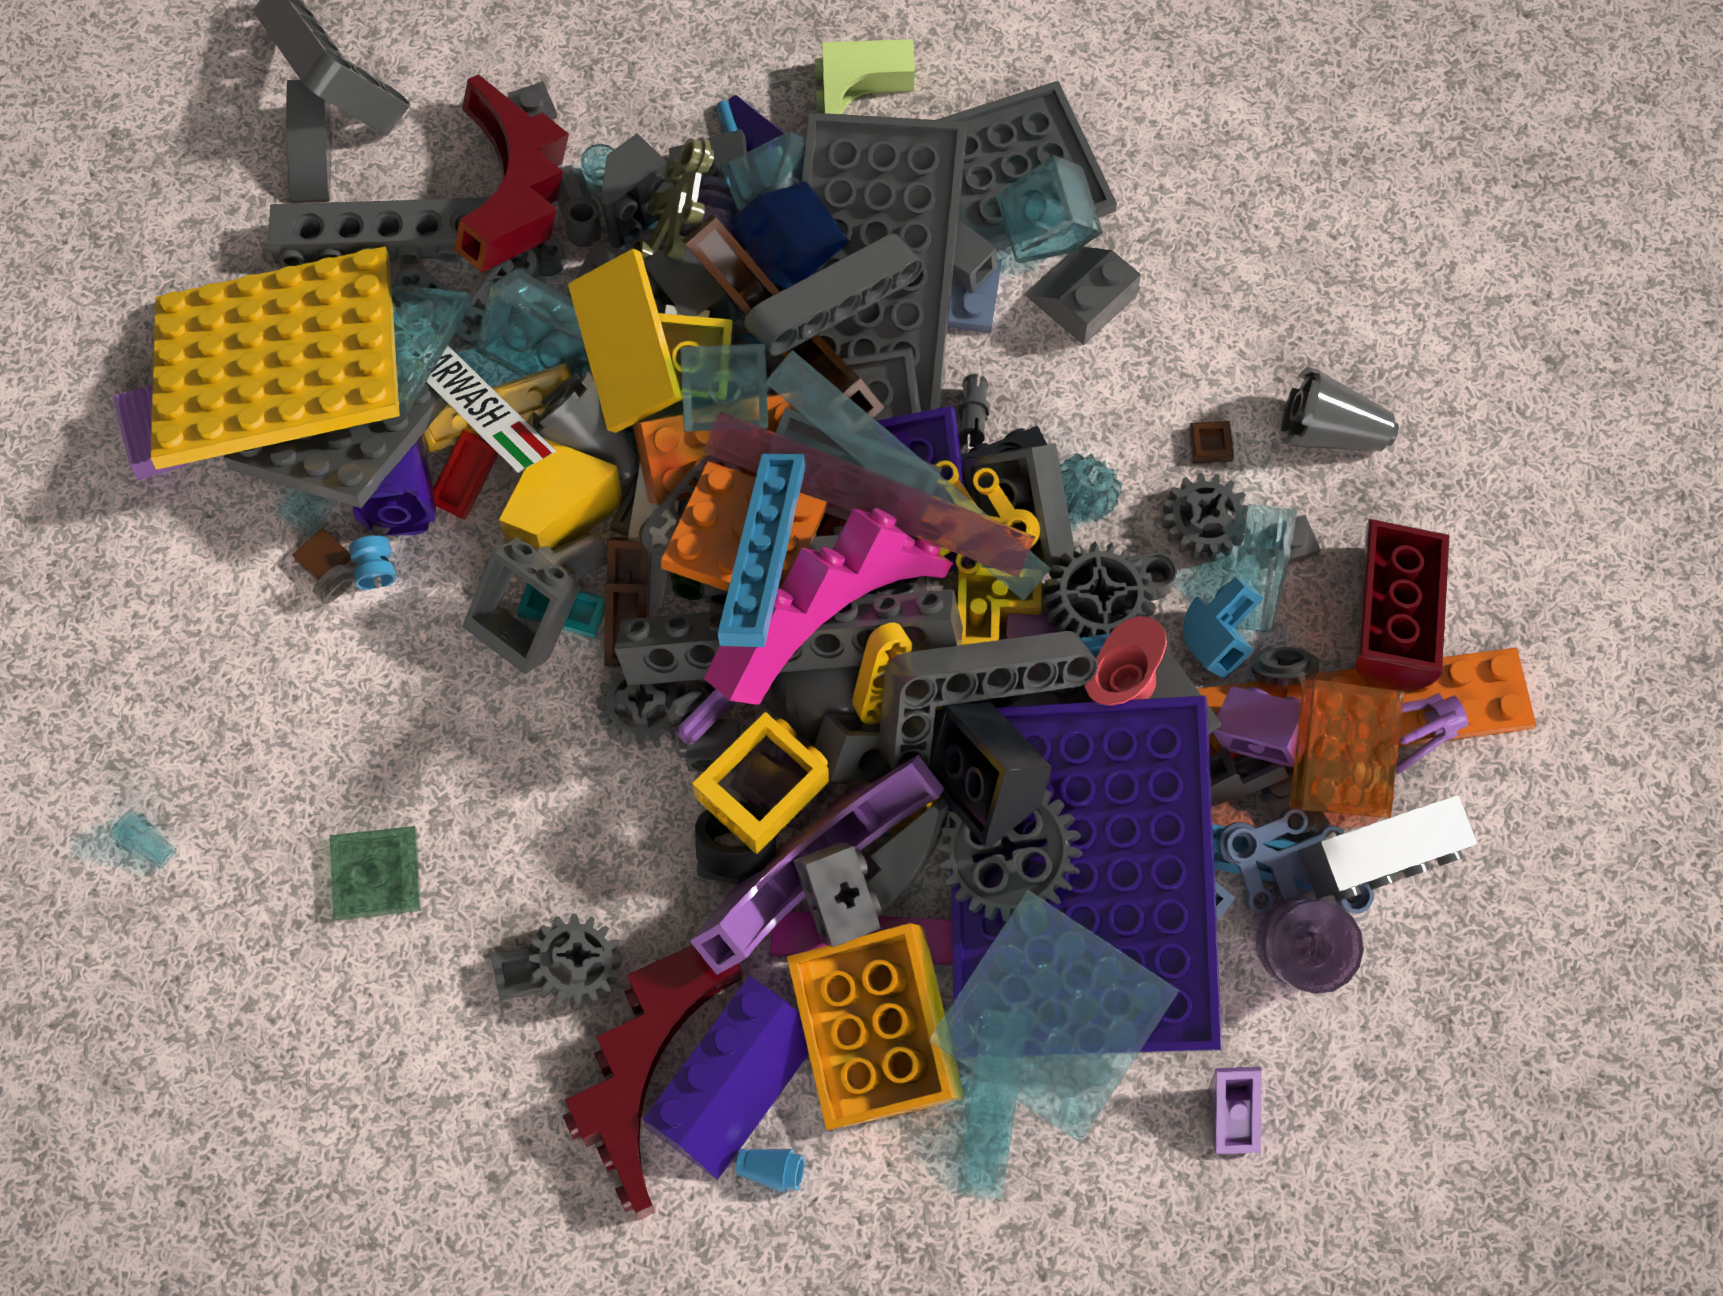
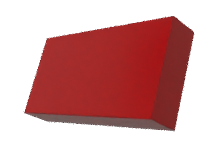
M463 429L433 488L435 505L463 520L469 515L499 455L483 438Z

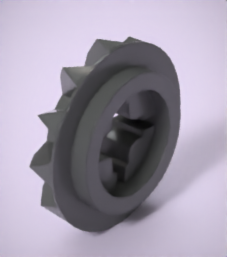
M1279 647L1267 650L1255 657L1251 664L1252 674L1255 675L1256 681L1261 683L1267 682L1268 686L1271 687L1275 685H1283L1285 688L1288 685L1301 686L1303 682L1314 680L1315 675L1319 673L1318 658L1305 650L1294 647Z

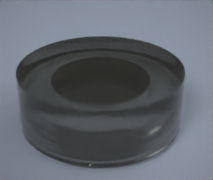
M338 565L326 572L316 582L312 592L323 604L332 603L351 587L354 576L344 565Z

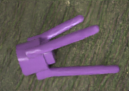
M1440 693L1427 699L1382 706L1366 711V716L1372 718L1425 708L1430 709L1424 713L1427 724L1402 736L1400 742L1405 745L1429 733H1432L1435 737L1383 774L1382 779L1384 781L1391 780L1445 741L1458 736L1457 730L1468 726L1469 722L1466 712L1455 695L1443 700Z

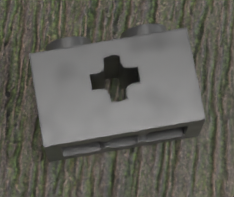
M839 842L793 860L820 942L833 948L881 929L877 918L878 915H881V907L875 893L872 890L868 891L863 876L868 873L867 864L859 849L855 850L854 846ZM839 884L847 886V890L841 893L843 901L835 899V895L841 892Z

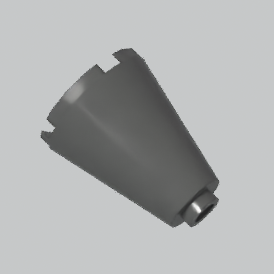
M1306 367L1300 372L1298 377L1305 380L1300 389L1292 387L1289 393L1281 425V431L1289 430L1288 437L1281 438L1282 443L1292 447L1379 452L1383 451L1387 445H1393L1398 434L1399 425L1395 422L1392 412L1318 369Z
M586 368L582 369V378L574 373L545 397L541 402L545 406V410L540 417L535 412L529 417L527 423L541 437L616 465L621 482L628 479L639 466L636 463L639 453L626 430L623 429L617 433L607 430L595 380Z

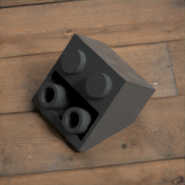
M638 133L610 152L606 157L601 206L610 244L618 249L626 243L635 241L642 231L656 221H659L660 218L648 214L650 198L655 192L661 193L672 187L671 183L665 181L667 161Z

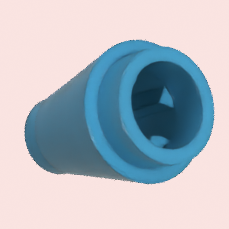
M741 1149L736 1162V1175L744 1176L749 1180L782 1193H787L788 1190L798 1191L803 1179L805 1158L804 1155L795 1154L794 1149Z

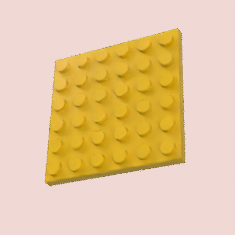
M385 246L375 249H364L357 253L334 258H323L319 261L302 265L286 266L279 270L261 274H250L242 278L220 283H209L202 287L179 292L173 291L155 297L150 458L156 470L400 416L390 258Z

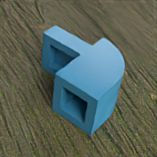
M1237 577L1223 585L1210 603L1196 596L1187 609L1183 624L1184 638L1189 650L1207 670L1224 679L1253 652L1254 649L1235 628L1264 599L1252 586Z

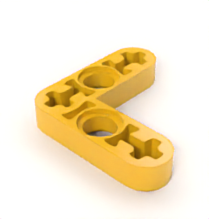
M898 623L881 625L871 633L867 640L852 698V706L861 721L867 725L879 724L881 720L885 673L880 677L877 676L885 672L887 664L891 659L899 654L911 652L912 642ZM937 706L935 710L942 709V706Z

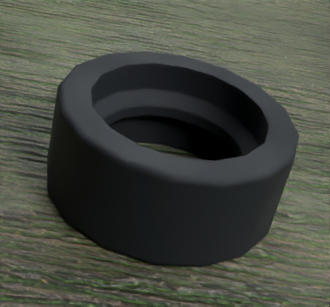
M737 801L759 822L769 813L757 804ZM705 810L701 813L695 823L696 859L705 870L716 876L730 879L753 876L763 870L776 854V836L756 854L747 845L727 846L714 841L718 836L733 832L710 811Z

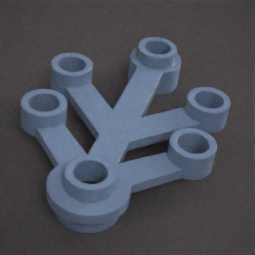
M1293 807L1286 808L1280 813L1279 818L1255 828L1244 822H1234L1227 825L1219 835L1218 849L1224 860L1238 865L1247 890L1244 896L1246 907L1255 913L1263 914L1268 912L1273 906V895L1263 887L1256 861L1269 866L1285 907L1282 911L1283 923L1297 931L1307 928L1311 922V913L1307 907L1303 906L1294 878L1311 885L1304 864L1300 862L1302 858L1299 850L1325 840L1326 834L1331 830L1335 832L1336 836L1344 834V831L1338 826L1326 824L1318 829L1315 836L1276 851L1263 844L1286 833H1302L1308 825V817L1304 811ZM1296 813L1299 817V823L1295 828L1291 829L1287 821L1291 814ZM1241 835L1244 839V846L1241 850L1235 851L1232 842L1235 837ZM1369 883L1358 885L1361 894L1356 895L1355 899L1351 902H1348L1346 899L1337 902L1339 907L1356 914L1368 910L1374 899V893ZM1262 892L1265 897L1264 903L1256 908L1253 904V898L1257 893ZM1300 909L1302 919L1298 924H1293L1291 922V914L1293 911Z

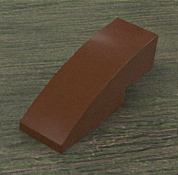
M610 537L607 540L604 666H620L615 652V644L621 620L649 618L651 553L642 547L639 538Z

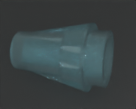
M133 810L127 811L116 822L109 834L116 841L115 847L148 861L159 869H162L177 851L143 812L137 814Z

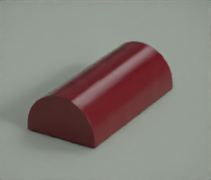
M1374 519L1368 520L1365 534L1356 653L1357 673L1368 683L1388 690L1410 691L1427 687L1436 682L1441 676L1450 535Z

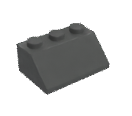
M1056 443L962 460L967 492L983 515L1000 518L988 496L980 494L973 483V477L978 470L990 468L996 472L999 478V486L1014 509H1023L1031 512L1037 518L1040 525V535L1034 546L1025 551H1014L1007 548L983 564L982 568L1041 569L1042 573L1050 571L1053 565L1060 566L1059 560L1064 553L1073 557L1074 542ZM990 475L982 476L979 480V486L982 488L991 487L994 478ZM1016 523L1011 528V533L1014 536H1021L1026 532V525L1023 523ZM983 532L976 534L977 549L995 535Z

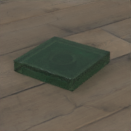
M416 826L330 835L333 918L335 920L421 911Z

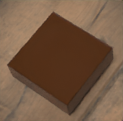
M1230 421L1190 423L1189 435L1193 464L1233 462L1234 451Z
M323 528L292 554L294 560L322 586L351 560L350 553Z

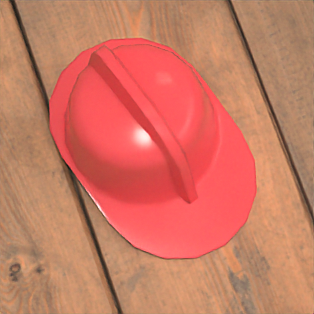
M1137 616L1125 620L1114 628L1096 658L1098 661L1096 675L1085 684V689L1092 700L1098 704L1112 706L1123 704L1129 700L1149 699L1156 688V669L1163 658L1167 646L1166 632L1158 621L1151 617Z

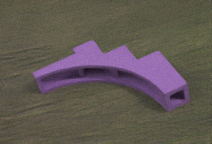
M919 755L869 785L865 786L863 783L834 800L813 827L784 843L763 870L734 886L692 937L690 942L717 975L743 961L781 919L805 898L793 860L839 842L852 845L855 850H862L900 821L937 799L943 792L944 787Z

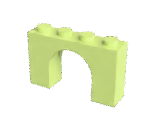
M913 39L822 42V58H815L816 81H823V90H816L817 113L842 114L854 99L869 93L914 91Z

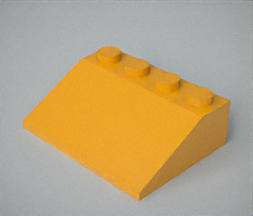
M908 923L864 935L833 948L824 946L787 956L826 1131L965 1099L923 926Z

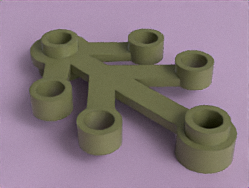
M702 137L697 140L689 138L683 145L679 159H672L668 163L665 171V181L675 186L661 193L655 192L651 196L648 204V214L660 219L649 241L638 238L631 247V249L641 252L643 261L661 250L659 246L667 230L668 234L663 248L664 255L680 260L685 254L687 246L682 241L685 237L680 235L681 223L697 227L701 223L705 212L704 204L697 202L701 175L709 171L714 159V152L708 139Z

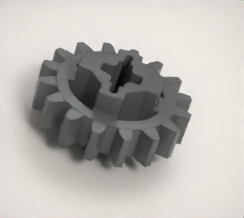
M1198 473L1196 483H1192L1187 477L1183 478L1180 486L1181 490L1172 487L1168 497L1170 500H1165L1162 512L1166 515L1163 517L1162 527L1171 528L1167 540L1169 542L1179 540L1181 543L1178 552L1180 553L1185 552L1188 548L1194 550L1193 559L1198 560L1201 552H1207L1210 561H1215L1217 551L1219 550L1228 557L1231 555L1233 545L1240 547L1243 544L1244 534L1248 533L1251 521L1247 520L1251 513V506L1242 505L1246 494L1244 492L1234 494L1232 489L1235 482L1232 480L1226 483L1225 486L1219 484L1220 476L1218 474L1214 475L1211 482L1205 480L1203 473ZM1226 506L1230 510L1231 515L1226 512ZM1213 509H1215L1213 516L1209 515L1206 519L1203 518V520L1200 523H1198L1200 517H1205L1207 514H1210L1213 511ZM1180 512H1182V517L1188 521L1187 528L1181 520Z
M612 669L610 676L613 683L601 682V693L605 697L596 698L598 710L603 711L598 715L600 724L609 725L606 729L608 737L612 739L620 734L621 745L625 748L632 740L636 741L639 751L644 750L646 741H652L656 748L661 747L660 737L663 735L673 740L675 733L672 726H679L682 722L677 724L670 723L664 708L668 702L686 693L684 684H676V682L655 683L665 691H658L652 684L630 685L626 688L628 685L624 674H620ZM645 691L648 702L645 703V708L642 709V716L640 717L637 706H639L642 693ZM617 715L627 717L633 723V727L622 722ZM659 718H663L660 722L651 726Z
M572 913L568 924H564L563 920L557 916L551 924L552 930L545 925L540 927L537 933L539 939H532L528 948L534 955L528 957L526 967L536 969L532 973L529 982L530 984L540 982L543 984L539 994L541 998L548 996L550 993L555 995V1007H559L563 1000H570L571 1009L577 1010L581 1000L584 999L585 1003L591 1008L598 1000L597 994L606 998L612 990L609 984H616L621 974L614 969L620 967L623 957L612 955L617 949L619 942L618 940L607 941L605 939L609 930L607 926L600 928L598 931L594 929V918L591 916L585 924L579 923L577 914ZM564 938L562 947H553L551 951H547L551 944ZM569 956L575 957V963H576V964H579V965H581V966H580V967H574V962H573V960L568 959V957H569ZM597 972L601 973L595 982L585 986L587 976L596 975Z

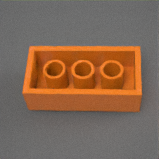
M788 390L640 420L633 424L648 503L659 505L696 461L708 454L722 455L743 473L756 477L761 455L768 454L785 407L805 414L801 391ZM692 478L689 485L696 487L697 483ZM683 492L677 496L675 501L691 498L692 494Z

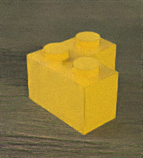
M963 567V568H965V569H972V568H974V567ZM981 568L976 575L967 576L958 569L956 602L963 626L961 645L999 640V625L1006 626L1008 613L1040 615L1042 609V570Z

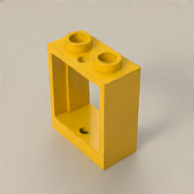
M766 712L692 783L694 798L756 854L829 783L828 761L822 753L813 746L804 747L795 739L797 737L796 732L785 720L778 718L775 721ZM765 736H768L806 770L808 774L759 822L718 783Z

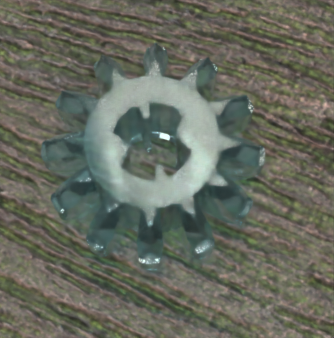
M1075 453L1069 460L1065 459L1060 464L1068 514H1077L1081 522L1087 518L1098 522L1100 518L1114 510L1123 484L1116 478L1118 471L1106 467V460L1099 462L1095 460L1092 453L1085 458Z

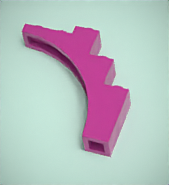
M853 508L833 549L822 547L820 551L801 548L781 589L778 588L765 647L719 646L703 679L730 701L759 705L775 677L795 651L824 622L846 605L876 588L898 580L920 576L945 578L953 563L939 553L941 547L935 542L921 536L915 541L894 525L896 519L887 512L873 508L870 513Z

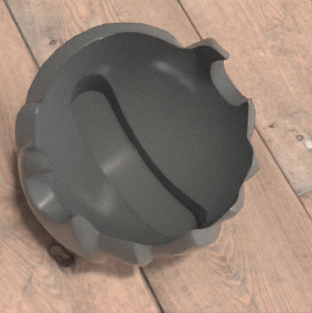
M861 665L778 673L771 685V700L778 717L785 720L794 729L797 736L807 738L814 746L825 714L858 715L852 706V698Z

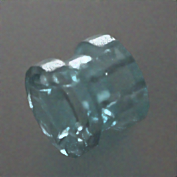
M592 145L583 152L581 157V166L586 183L594 191L602 192L604 173H595V171H605L606 157L615 150L609 145Z

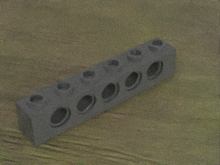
M490 197L270 204L268 246L275 264H282L284 266H297L303 263L316 262L323 258H334L357 253L364 249H375L384 246L387 249L390 260H399L403 263L412 264L419 262L421 259L436 258L443 262H455L459 258H463L454 250L460 219L481 207ZM435 231L431 235H423L426 232ZM393 232L395 233V234L392 235V236H388V237L385 236V235L388 234V233H393ZM350 234H356V235L353 236V237L345 238L346 236H348V235H350ZM312 235H317L315 238L307 239Z

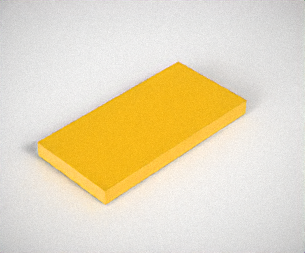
M631 249L568 283L607 430L617 433L682 400L641 252Z

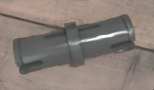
M970 374L963 379V396L960 405L958 404L957 411L961 419L959 440L963 445H966L968 434H970L969 447H975L984 442L985 421L990 413V406L986 401L988 381L981 375L980 385L977 386L978 374Z

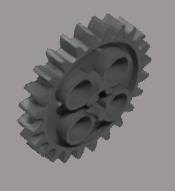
M1047 789L1045 790L1041 806L1031 813L1037 819L1035 829L1027 835H1020L1017 832L1016 826L993 846L977 845L973 832L955 812H949V816L956 822L955 828H942L941 832L951 838L950 843L939 845L938 850L950 855V859L943 861L939 865L944 871L954 872L945 881L946 885L949 887L962 886L955 896L957 900L963 902L972 897L969 905V910L977 913L986 905L985 917L993 921L998 911L1001 910L1003 921L1006 923H1011L1014 911H1017L1021 919L1027 922L1030 916L1029 908L1034 907L1041 915H1045L1046 910L1043 903L1045 900L1049 899L1057 905L1061 903L1055 892L1058 887L1071 891V885L1064 878L1066 874H1079L1080 870L1070 864V859L1082 856V851L1071 847L1070 843L1081 838V835L1078 831L1066 830L1075 819L1071 814L1058 816L1065 805L1060 799L1048 805L1051 793ZM1041 839L1048 840L1047 845L1044 847L1022 848L1039 842ZM1010 841L1017 847L1022 848L1013 851L1012 860L1007 859L1002 854H997L985 858L978 863L973 862V857L976 855L1005 852L1008 849L1007 843ZM1034 857H1044L1046 868L1042 875L1036 878L1028 877L1026 873L1028 862ZM992 867H1001L1003 870L1002 882L994 888H987L984 884L986 872Z

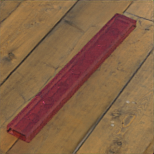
M724 412L718 413L704 451L707 454L755 473L758 471L762 454H804L806 468L800 491L850 511L853 508L870 513L873 508L883 510L896 519L894 525L903 532L1018 578L1035 538L1031 534Z

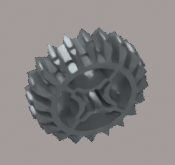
M1096 541L1090 544L1088 553L1078 545L1074 548L1073 557L1067 553L1061 555L1059 560L1060 566L1053 565L1050 568L1049 576L1051 579L1045 580L1043 590L1048 593L1043 598V606L1051 609L1046 617L1048 623L1060 622L1055 632L1072 631L1082 638L1111 634L1115 627L1127 619L1137 616H1152L1156 605L1151 600H1154L1156 596V588L1148 586L1152 580L1151 573H1139L1143 566L1142 559L1130 563L1128 561L1130 555L1128 549L1122 551L1121 555L1113 553L1115 550L1113 543H1110L1105 551H1100ZM1090 573L1087 584L1077 586L1076 590H1066L1067 585L1073 579L1082 574ZM1108 575L1116 578L1121 583L1114 582L1108 577ZM1096 587L1097 594L1100 595V599L1105 601L1103 609L1102 602L1099 601L1098 595H1093ZM1123 605H1132V611L1126 617L1109 623L1111 611L1120 610ZM1077 612L1088 615L1092 622L1081 617Z

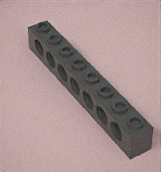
M954 589L858 598L824 622L795 651L780 672L860 666L869 636L875 629L887 623H898L901 625L912 642L911 652L959 646L962 641L963 626ZM723 610L621 620L615 652L627 685L703 679L720 646L718 629Z

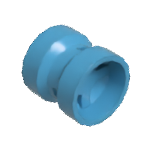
M373 535L361 537L350 543V558L357 566L353 572L357 588L362 590L375 589L373 578L379 576L382 587L390 586L395 582V568L388 559L392 553L388 538Z

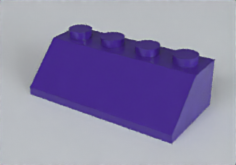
M749 976L645 1115L643 1121L646 1129L718 1180L809 1056L800 1014L780 996Z

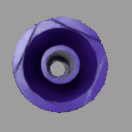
M423 434L379 484L377 490L363 507L353 506L355 519L364 528L372 531L374 525L380 528H391L386 535H418L428 530L431 521L435 522L436 505Z

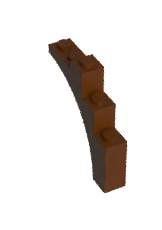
M714 214L710 215L682 240L745 318L756 305L780 293ZM818 334L779 355L803 380L823 406L849 432L855 434L885 408L862 379Z

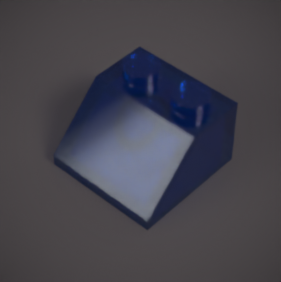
M806 181L758 195L729 220V223L764 274L771 282L784 290L808 278L850 242L813 188Z

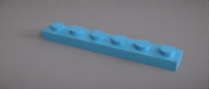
M804 454L761 455L718 629L720 646L765 647L806 468Z

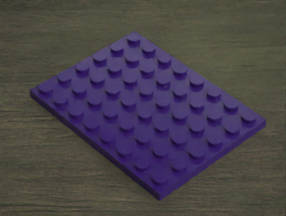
M1206 696L1138 699L1112 706L1088 702L997 708L1052 766L1050 782L1046 787L1051 793L1048 805L1060 799L1065 806L1058 816L1071 814L1074 817L1075 821L1066 830H1075L1080 833L1081 838L1070 843V846L1081 850L1082 856L1070 859V864L1080 870L1079 874H1066L1064 878L1071 885V891L1058 887L1055 892L1061 903L1057 905L1049 899L1043 902L1046 910L1045 915H1041L1034 907L1029 908L1030 916L1027 922L1021 919L1017 911H1014L1011 923H1006L1003 921L1001 910L998 911L993 921L985 917L986 905L977 913L969 910L972 897L960 902L955 896L962 886L951 887L955 1058L1223 1051ZM1030 814L1017 825L1018 834L1027 835L1031 833L1037 824L1036 816ZM950 817V828H955L956 822ZM975 836V842H976V844H977V845H983V844L979 841V839ZM1041 839L1039 842L1022 848L1044 847L1047 845L1048 840ZM1010 841L1007 843L1008 849L1005 852L976 855L973 857V862L978 863L985 858L997 854H1002L1007 859L1012 860L1013 851L1022 848L1017 847ZM1041 856L1034 857L1028 862L1026 866L1028 877L1036 878L1042 875L1046 868L1045 858ZM992 867L986 872L984 884L987 888H994L1002 882V868Z

